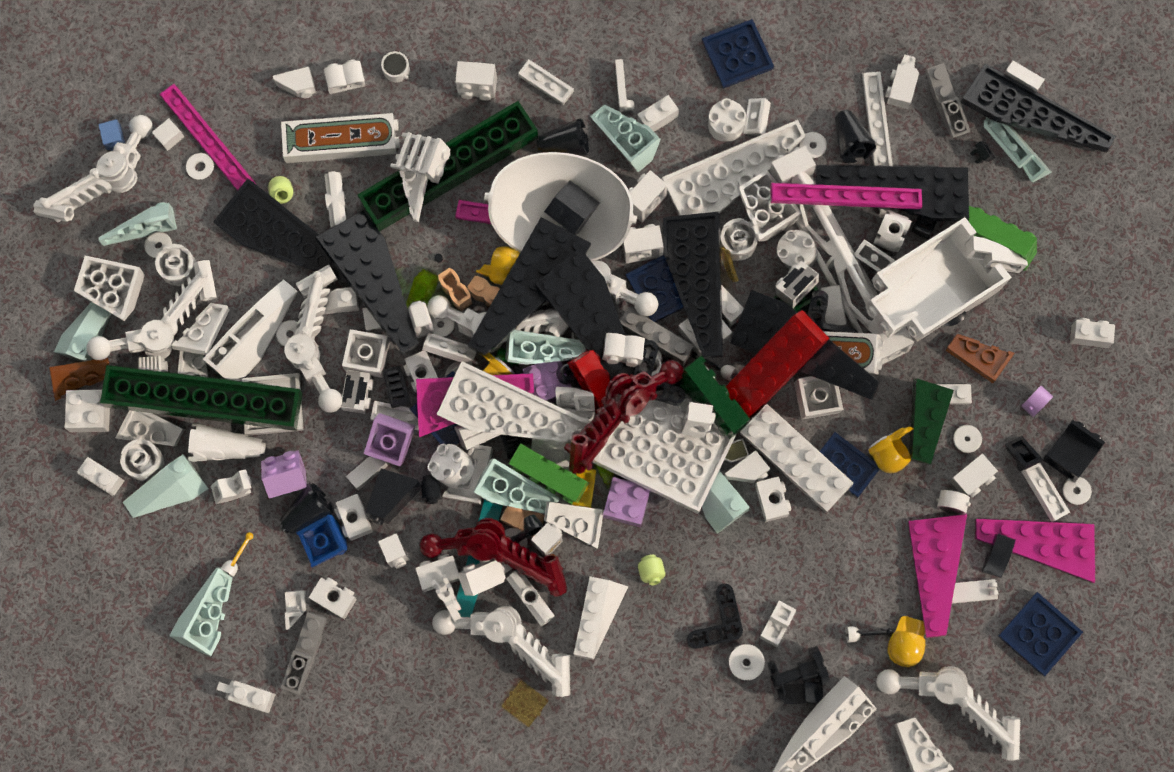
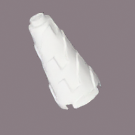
M192 423L191 425L193 428H196L190 430L188 453H191L193 456H188V460L191 462L245 459L246 457H261V454H265L266 443H263L262 439L200 423Z

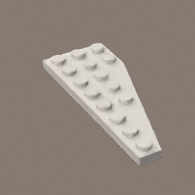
M796 120L662 177V180L667 184V191L678 215L719 212L720 214L740 196L738 191L740 186L765 170H770L771 163L775 157L787 155L806 135L799 121Z
M461 361L437 412V415L471 431L571 442L572 436L579 434L590 423V421L463 361Z

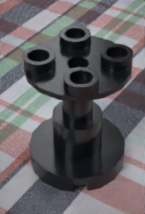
M817 646L808 648L809 659L797 663L796 668L779 673L774 661L767 662L770 673L774 674L770 676L773 686L779 688L777 689V694L780 701L787 698L784 684L802 679L805 682L817 677L821 686L830 683L827 668L823 664L824 659Z

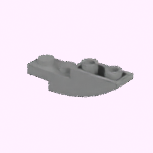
M942 63L926 69L925 72L931 86L929 90L951 137L955 138L969 133L970 129L959 97L955 96L945 64Z
M310 611L307 612L281 689L300 695L321 643L327 617Z

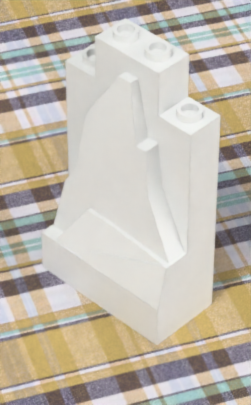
M965 217L877 272L873 277V285L881 293L872 298L865 308L868 315L877 322L880 331L886 334L888 338L904 327H907L909 334L918 342L959 314L971 310L999 292L1012 278L1001 263L989 269L984 268V261L966 258L965 244L976 234V231Z

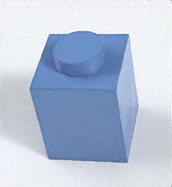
M117 119L99 124L103 145L107 150L113 151L117 142L125 144L122 128Z

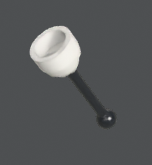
M696 352L692 354L694 359L699 358ZM705 359V363L719 369L721 376L728 381L732 379L730 378L732 373L736 372V367L732 365L721 367Z
M853 626L846 627L845 629L846 634L848 633L849 637H846L847 643L856 642L861 636H892L894 633L891 628L886 631L860 632L857 627Z

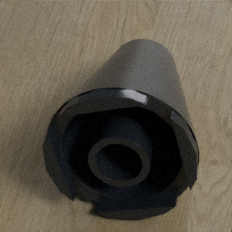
M840 111L835 117V124L842 161L845 163L857 162L856 158L862 156L864 159L868 158L876 150L875 140L851 111Z
M576 119L540 135L539 140H536L538 151L542 153H569L579 156L588 155L589 142L587 133L585 134L584 129H582L586 128L583 119Z
M308 483L307 487L301 491L281 517L280 527L285 533L293 534L327 515H332L335 512L334 506L331 502L327 504L326 494L316 484Z

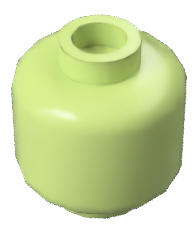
M277 176L271 179L268 184L269 195L280 204L291 200L294 192L289 179Z
M647 555L641 558L638 564L641 580L649 583V585L659 584L660 580L665 577V569L661 558L656 557V555Z

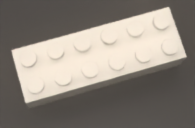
M768 404L740 432L741 436L825 513L853 485V482Z

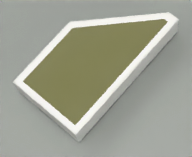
M743 438L732 443L724 459L725 461L734 463L749 456Z

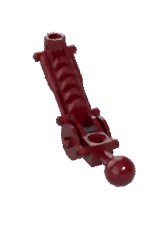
M669 360L663 363L659 373L650 376L645 371L637 375L621 373L615 376L606 388V397L601 399V403L604 406L579 434L572 436L571 445L567 443L564 446V450L570 454L569 470L572 473L578 474L585 472V468L591 470L592 461L606 445L608 438L621 421L625 424L628 423L630 416L640 413L646 407L649 400H655L657 398L656 386L663 382L670 385L677 384L682 379V365L677 361Z
M492 518L481 519L473 528L458 529L455 537L441 539L440 536L429 533L421 538L419 543V550L428 558L439 556L443 550L457 549L458 556L471 555L480 561L495 559L497 562H502L505 565L508 564L510 568L517 569L519 573L525 574L532 580L534 579L540 585L547 586L550 594L554 595V597L561 596L568 590L563 575V567L560 565L558 556L548 554L540 558L533 551L530 552L526 547H521L517 542H513L509 536L505 535V529L502 524Z

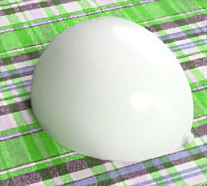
M537 153L511 162L497 174L492 183L489 193L485 192L484 200L489 202L488 213L494 230L505 243L520 253L540 217L567 230L544 211L570 180L600 202L581 231L575 234L591 243L586 254L591 261L601 259L620 247L625 241L632 223L636 224L637 216L633 214V201L627 186L613 171L594 160L569 153Z

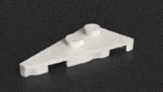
M410 155L406 156L405 162L403 164L404 166H406ZM420 156L416 157L414 168H416ZM400 170L405 195L410 206V214L414 222H419L428 178L424 174Z

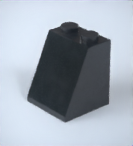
M381 468L365 513L374 524L381 526L383 523L389 524L421 490V484L417 479Z

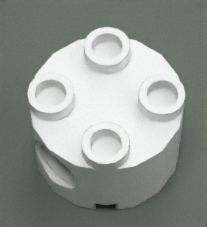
M728 98L717 102L709 112V132L719 141L736 140L744 131L746 112L739 103Z
M887 209L873 245L893 253L899 252L905 239L901 236L906 235L912 221L908 220V217Z
M737 218L730 220L724 225L720 235L722 253L732 261L746 260L756 250L758 238L750 221Z
M788 230L781 237L777 246V254L788 269L794 264L797 265L800 261L812 267L817 259L818 251L815 242L809 234L801 230Z
M171 244L165 246L157 254L155 266L166 283L172 286H182V284H188L187 278L189 276L191 281L196 276L193 263L197 261L184 246Z
M136 439L129 442L122 449L120 464L123 470L134 479L148 481L164 467V457L161 450L150 441Z
M440 444L427 466L433 477L447 487L454 489L459 488L458 486L461 484L465 485L468 483L474 472L472 457L453 444Z

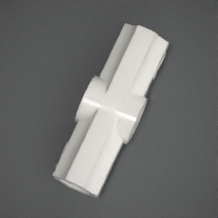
M335 171L324 174L327 193L325 194L327 210H329L331 228L346 220L345 208H347L344 200L346 197L342 187L341 173Z
M516 570L506 578L540 626L545 625L555 617L525 575ZM528 593H534L536 595V598L533 602H527L525 600V597Z

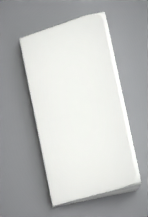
M1012 61L1004 73L1036 92L1045 80L1015 61Z
M766 98L749 99L743 134L760 136L766 133L770 102Z
M369 456L346 477L359 491L379 474L381 468L385 469L388 465L383 460Z

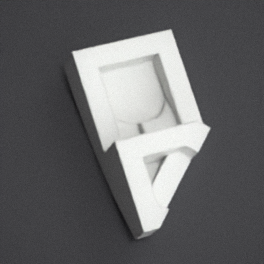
M306 590L285 592L286 630H289L306 611Z

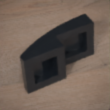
M995 534L990 553L986 555L982 572L1001 578L1011 557L1016 540L1001 534Z

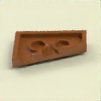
M960 334L955 336L945 350L991 383L996 381L1015 354L1011 351L998 349L999 347L982 344L978 340Z
M105 358L103 360H90L49 367L55 401L61 399V396L66 394L67 390H77L85 385L91 386L103 381L106 366L110 365L109 359Z

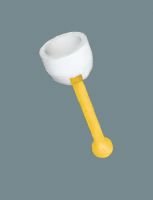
M251 532L246 534V539L234 559L226 561L221 567V570L229 573L232 577L235 576L238 570L236 561L248 541L253 539Z

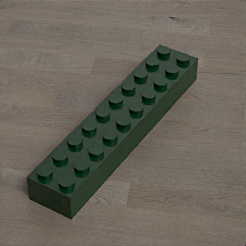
M519 101L445 143L450 148V157L445 163L444 173L440 177L439 183H433L428 179L422 206L539 138L537 128ZM400 170L357 194L362 206L379 231L410 214V206L405 195Z
M107 365L100 403L106 408L297 431L303 393L297 388Z

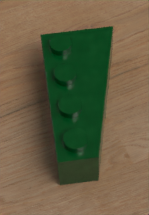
M700 356L684 369L682 379L678 382L679 387L692 398L694 403L712 405V413H715L714 423L718 426L719 432L731 439L748 424L750 418L735 399L729 398L728 389L724 385L718 384L715 378L716 374L712 369L708 371L703 364L705 359Z

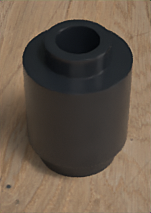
M432 475L423 476V481H421L422 500L426 501V504L438 503V500L442 499L440 481Z

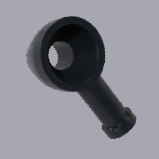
M535 515L524 518V530L510 538L513 542L515 541L519 544L528 536L536 535L544 527Z

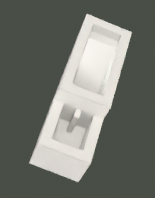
M973 236L965 244L966 258L984 261V268L992 269L995 265L1001 263L1006 271L1020 273L1028 265V262L1020 255L991 240Z

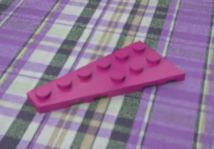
M533 373L492 375L526 392L534 393ZM454 377L416 379L419 437L455 424L437 415Z
M967 514L908 521L926 638L941 637L947 634Z
M992 519L975 520V539L992 545L995 534L1010 537L1016 540L1012 553L1095 583L1094 524Z

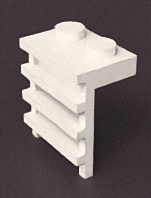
M410 132L402 133V137L405 138L396 164L391 163L390 167L424 174L431 182L439 183L440 177L444 173L445 163L450 157V148L441 138L434 139L431 136L413 135ZM412 140H415L406 166H404L403 164L405 162ZM422 141H424L425 144H424L423 149H422V152H421V154H420L418 163H417V165H416V168H414L413 166H414L416 157H417V155H418V152H419V149H420V147H421Z

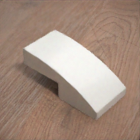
M834 285L821 288L822 291L828 294V306L825 315L826 323L845 325L847 321L843 307L844 300L841 286Z
M556 387L555 393L558 407L575 406V411H595L593 393L571 387Z
M778 601L759 638L777 647L796 609Z

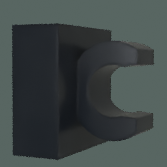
M983 141L975 144L977 149L972 150L970 153L972 156L979 153L980 158L975 161L977 164L995 159L988 144Z

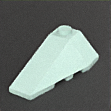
M605 104L590 116L637 172L641 171L653 160L661 139L649 126L643 125Z
M158 203L156 206L148 208L98 237L99 241L103 246L149 236L154 232L175 230L177 227L173 208L169 203Z
M91 302L61 335L54 352L79 362L90 361L92 358L86 351L87 343L91 338L103 335L112 314Z
M514 330L508 336L505 359L507 362L526 365L573 360L585 352L586 348L580 340Z
M182 454L123 501V504L131 516L135 518L179 503L191 501L208 490V487L188 458Z
M494 458L489 460L474 490L475 494L491 503L545 514L547 501L558 503L560 500L556 495Z
M720 471L702 505L706 520L717 534L745 514L750 508Z
M216 568L178 618L170 637L186 647L211 656L221 637V632L217 631L219 620H224L225 614L221 613L223 602L228 601L233 577L220 568Z

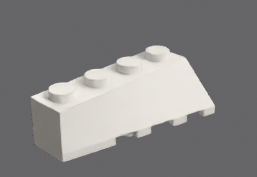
M589 577L574 650L575 657L594 660L628 586L610 580Z

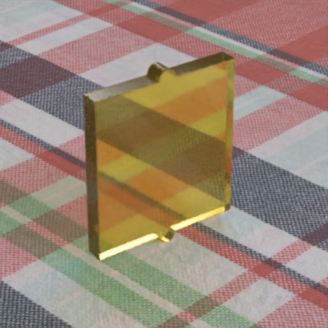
M721 247V257L727 275L732 282H737L739 279L729 250Z
M521 680L515 689L509 692L510 695L502 707L530 727L537 716L541 715L540 712L549 700Z

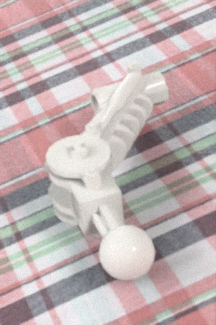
M145 115L134 116L129 123L131 135L126 144L117 142L113 151L104 154L98 160L97 167L91 169L90 174L48 198L41 197L39 200H36L33 205L34 213L37 216L54 219L56 222H68L69 220L72 221L76 208L100 196L102 193L110 194L112 190L117 193H123L130 190L137 181V173L134 169L140 154L136 147L141 138H145L152 133V121Z
M203 260L193 263L196 276L192 281L190 276L187 278L188 286L186 288L182 284L181 295L179 296L178 291L175 293L176 301L174 303L172 299L169 301L170 309L168 311L166 307L163 308L164 316L161 320H152L147 322L142 329L125 332V338L107 340L102 336L93 337L86 346L88 355L92 359L103 360L110 355V352L129 349L130 353L146 350L154 354L168 352L172 348L171 344L174 342V335L178 331V322L180 321L181 325L184 324V315L186 313L187 317L190 316L189 308L191 306L195 310L196 299L199 296L201 301L217 298L210 261Z
M598 260L591 261L605 278L614 304L617 305L621 299L633 304L636 311L642 316H650L657 311L658 300L656 296L649 292L636 294L626 289V281L612 275L606 263ZM548 300L543 305L549 304Z
M328 264L296 283L301 294L306 299L300 307L302 310L299 313V321L296 324L298 329L295 331L294 336L286 342L284 353L294 367L302 371L306 380L309 383H314L320 394L318 398L319 407L325 412L332 413L341 407L342 396L337 390L330 389L323 377L326 372L319 362V346L314 341L315 336L321 331V326L319 325L323 322L324 317L322 315L326 310L324 306L328 301L326 297L330 293V289H326L327 285L337 280Z
M442 295L433 296L427 305L428 312L433 318L442 319L447 317L458 323L459 332L471 338L486 312L478 314L469 308L462 313L452 308L450 301ZM549 308L545 311L539 310L520 323L515 330L538 334L545 332L546 335L562 337L568 325L555 309ZM509 334L489 353L497 351L508 340Z
M501 606L493 612H475L471 614V617H461L456 621L453 620L447 610L439 611L433 617V628L439 634L448 635L455 629H471V635H486L488 639L497 643L508 642L511 645L512 651L516 655L519 653V657L523 662L526 659L527 665L531 669L534 667V671L538 676L541 673L543 681L547 682L549 680L552 683V695L556 697L570 695V655L553 654L550 657L548 649L545 646L542 648L538 639L534 642L533 635L530 632L526 633L525 627L521 625L520 615L514 608Z
M947 666L938 672H920L919 677H900L896 671L887 669L880 672L877 676V687L885 694H894L900 688L919 689L920 696H936L941 702L946 704L958 703L961 706L963 716H965L966 711L969 714L971 723L973 719L977 721V729L979 731L982 726L985 736L987 738L988 734L992 736L994 745H996V740L1002 745V759L1019 760L1020 718L1014 716L1002 717L1001 722L997 718L994 708L993 713L989 711L987 701L984 706L981 703V696L979 694L977 699L974 697L973 688L968 685L966 675L958 667Z

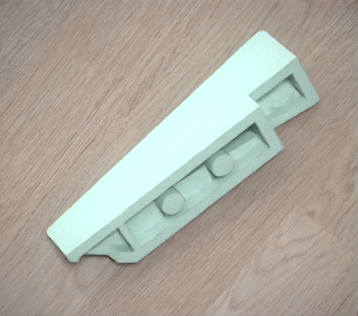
M986 117V120H984L985 129L1019 168L1023 167L1031 182H1035L1051 173V170L1012 126L995 122Z

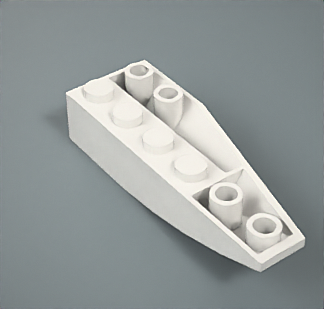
M282 280L232 326L203 360L225 380L241 382L242 378H245L261 361L298 291L285 280Z
M844 676L815 706L800 725L782 753L773 772H803L847 740L877 708L856 684Z

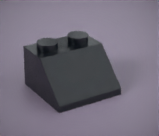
M570 180L553 198L544 212L571 233L578 234L600 202Z

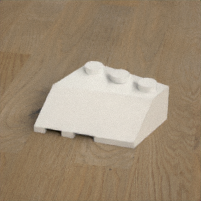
M765 170L738 188L759 242L768 241L793 225L802 213L795 204L771 203L770 185L771 183H777V181L768 170Z
M85 256L74 291L125 321L135 308L145 274L137 266Z

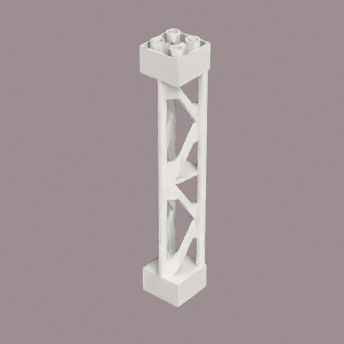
M806 146L802 148L796 147L785 156L779 155L773 159L769 173L777 183L816 185L813 178L816 164ZM797 204V207L802 212L796 221L798 228L809 234L813 241H816L832 256L825 264L818 251L816 260L830 286L837 285L828 269L835 266L844 300V312L853 328L858 333H863L857 322L858 319L872 334L881 336L884 343L883 350L880 351L882 365L909 352L914 341L906 327L888 338L886 334L880 331L875 320H868L851 303L844 279V271L846 269L866 305L878 294L860 261L854 256L855 252L829 205H812L830 238L827 242L809 226L803 204Z

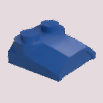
M327 515L296 532L310 560L311 567H315L337 555H342L347 550V541L339 523L332 515Z

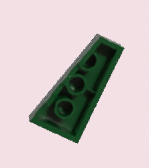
M918 378L913 379L911 427L913 430H911L909 453L911 460L930 465L954 390Z

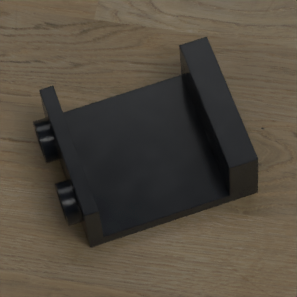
M1072 420L1054 446L1047 452L1043 461L1076 483L1103 447L1105 441L1097 433L1087 430L1083 423Z

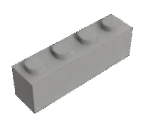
M630 307L627 308L620 319L625 332L632 336L645 338V341L653 340L657 343L661 354L679 362L682 366L685 365L693 352L694 345L649 318L640 315Z

